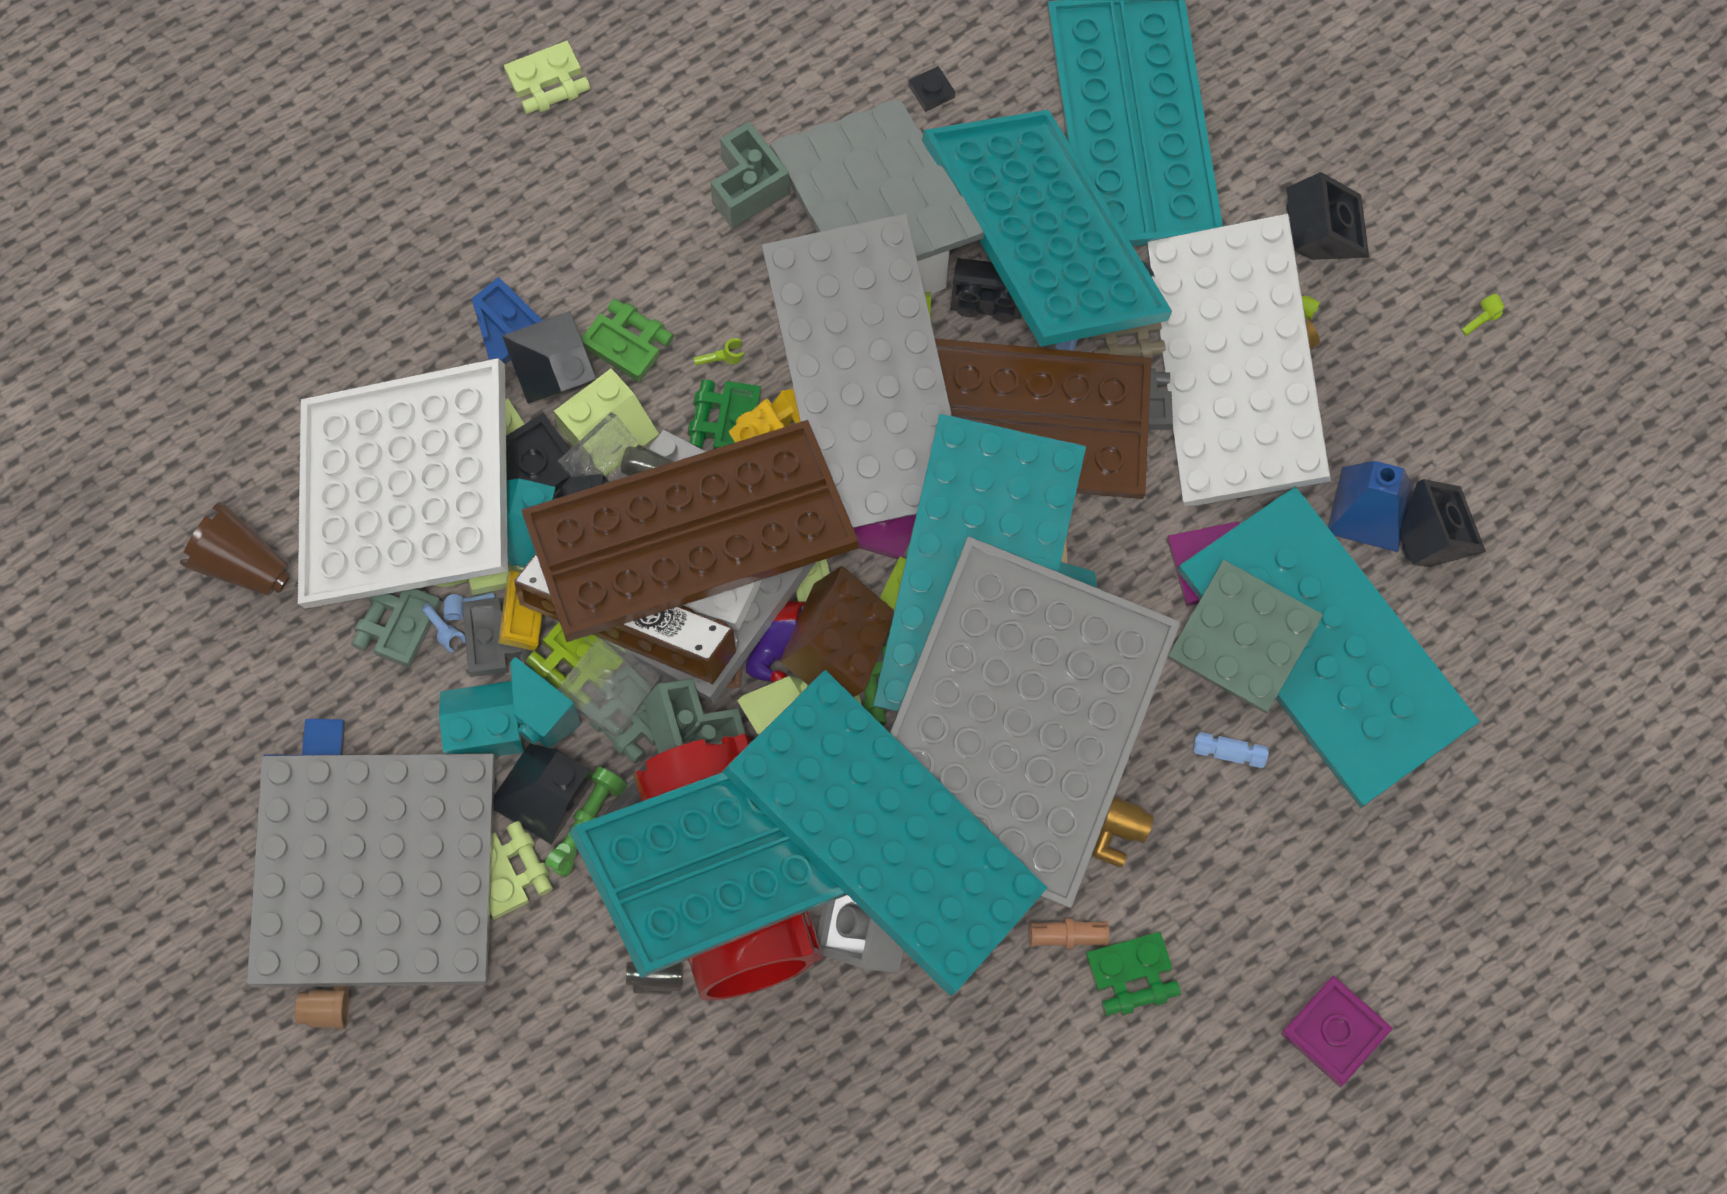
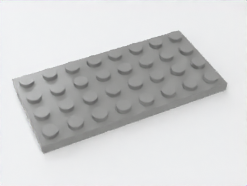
M907 214L762 244L801 422L808 420L852 527L857 528L916 515L939 413L952 416Z

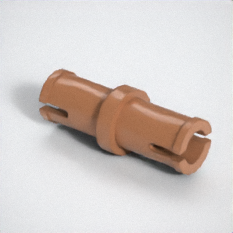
M1064 918L1063 922H1029L1030 947L1064 946L1065 950L1074 949L1075 945L1108 946V921L1074 922L1073 918Z

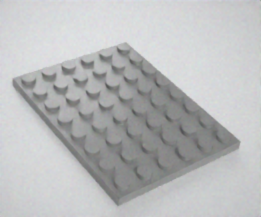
M968 536L890 734L1048 887L1040 897L1071 908L1181 622Z

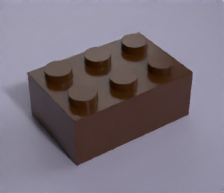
M840 566L813 584L780 662L808 686L826 670L842 687L855 697L866 689L892 624L894 610L845 567Z

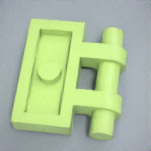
M568 41L504 65V70L517 98L530 93L532 95L531 98L521 101L525 114L539 110L540 113L549 110L550 105L565 99L572 101L579 98L578 94L590 90L586 77L575 81L571 78L581 74V67ZM558 82L561 84V86L547 92L542 90Z
M520 821L514 822L506 828L512 839L509 843L502 846L496 833L492 836L490 913L494 920L529 903L523 890L524 888L534 884L539 896L553 890L548 879L550 872L545 863H540L533 849L535 842L530 833H525ZM519 854L526 871L516 876L508 859Z

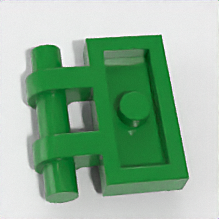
M701 380L700 389L695 392L693 405L696 407L694 419L689 422L687 434L690 436L689 443L700 449H703L704 439L707 438L714 439L713 449L735 443L729 430L736 425L738 417L752 411L759 405L761 386L725 381L724 391L721 394L714 393L715 383L713 381ZM712 409H720L717 423L708 422L709 413Z
M1161 931L1086 952V958L1097 992L1112 988L1115 998L1102 1001L1105 1016L1116 1013L1124 1016L1134 1013V1008L1151 1003L1159 1006L1166 1004L1167 999L1181 995L1177 980L1163 984L1159 977V974L1172 971L1173 969ZM1146 979L1147 989L1133 993L1128 992L1125 984Z

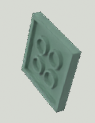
M1223 560L1170 651L1168 659L1267 714L1322 619L1323 614Z

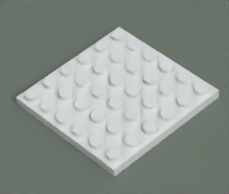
M497 358L301 399L298 605L306 609L508 572L505 364Z

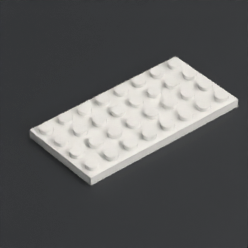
M1288 214L1147 242L1150 265L1155 276H1152V279L1172 310L1169 320L1161 322L1160 337L1161 340L1165 341L1166 350L1163 351L1165 372H1170V383L1167 384L1168 391H1172L1173 431L1184 505L1195 506L1291 489L1295 486L1302 487L1330 482V470Z

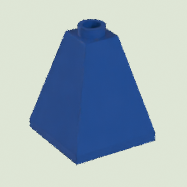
M1378 461L1342 467L1328 528L1334 536L1398 552L1402 539L1400 530L1413 490V484L1405 469Z

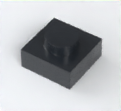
M939 66L908 81L910 90L925 112L955 98L956 92Z

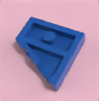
M499 277L472 298L489 360L498 358L504 364H507L511 359L502 336L543 320Z

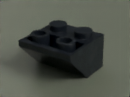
M957 258L950 310L957 311L959 315L964 317H976L978 314L993 316L995 320L1000 322H1011L1014 319L1021 320L1022 314L992 262Z

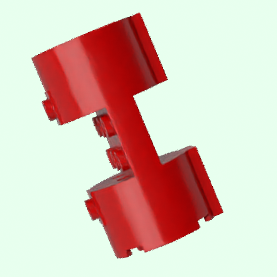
M745 733L735 737L725 736L721 739L722 744H706L705 740L701 739L671 748L650 758L645 762L647 770L644 772L642 770L635 771L634 773L641 802L722 773L753 739ZM807 911L690 958L687 961H689L699 997L702 1000L714 1001L743 996L781 984L805 972L814 962L824 959L810 912Z

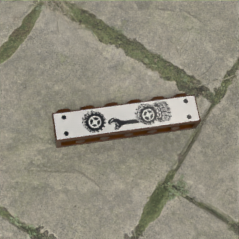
M535 553L514 580L519 604L558 620ZM686 606L675 607L592 634L710 684H714L736 653L732 627H729L721 620H712L697 614Z

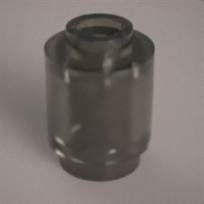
M627 962L626 985L633 986L634 994L671 995L672 991L682 990L683 962L643 978L640 977L634 963Z

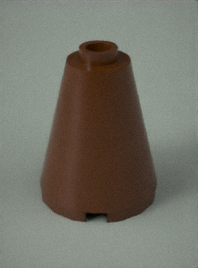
M222 502L215 504L212 509L218 513L213 519L205 516L200 522L184 550V553L190 557L188 559H181L180 564L188 570L267 596L273 591L279 594L291 574L286 572L288 564L227 505Z

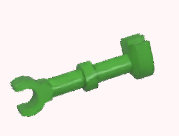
M597 767L591 777L595 787L582 810L577 809L573 819L575 822L570 831L575 825L595 819L608 793L618 797L627 784L611 771ZM570 833L567 834L563 843L559 844L549 854L545 862L546 866L553 868V872L565 878L573 868L577 850Z

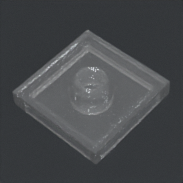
M598 637L557 690L574 702L579 713L615 738H618L644 704L643 700L663 679L661 674L620 646Z

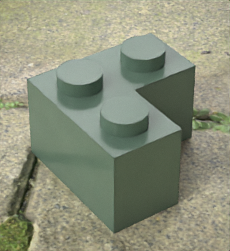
M750 121L720 139L721 159L730 171L711 182L712 203L729 226L734 228L790 193L789 171Z
M693 679L660 683L643 700L658 754L704 739L706 744H722L721 739L725 736L735 737L745 733L738 708L703 714Z

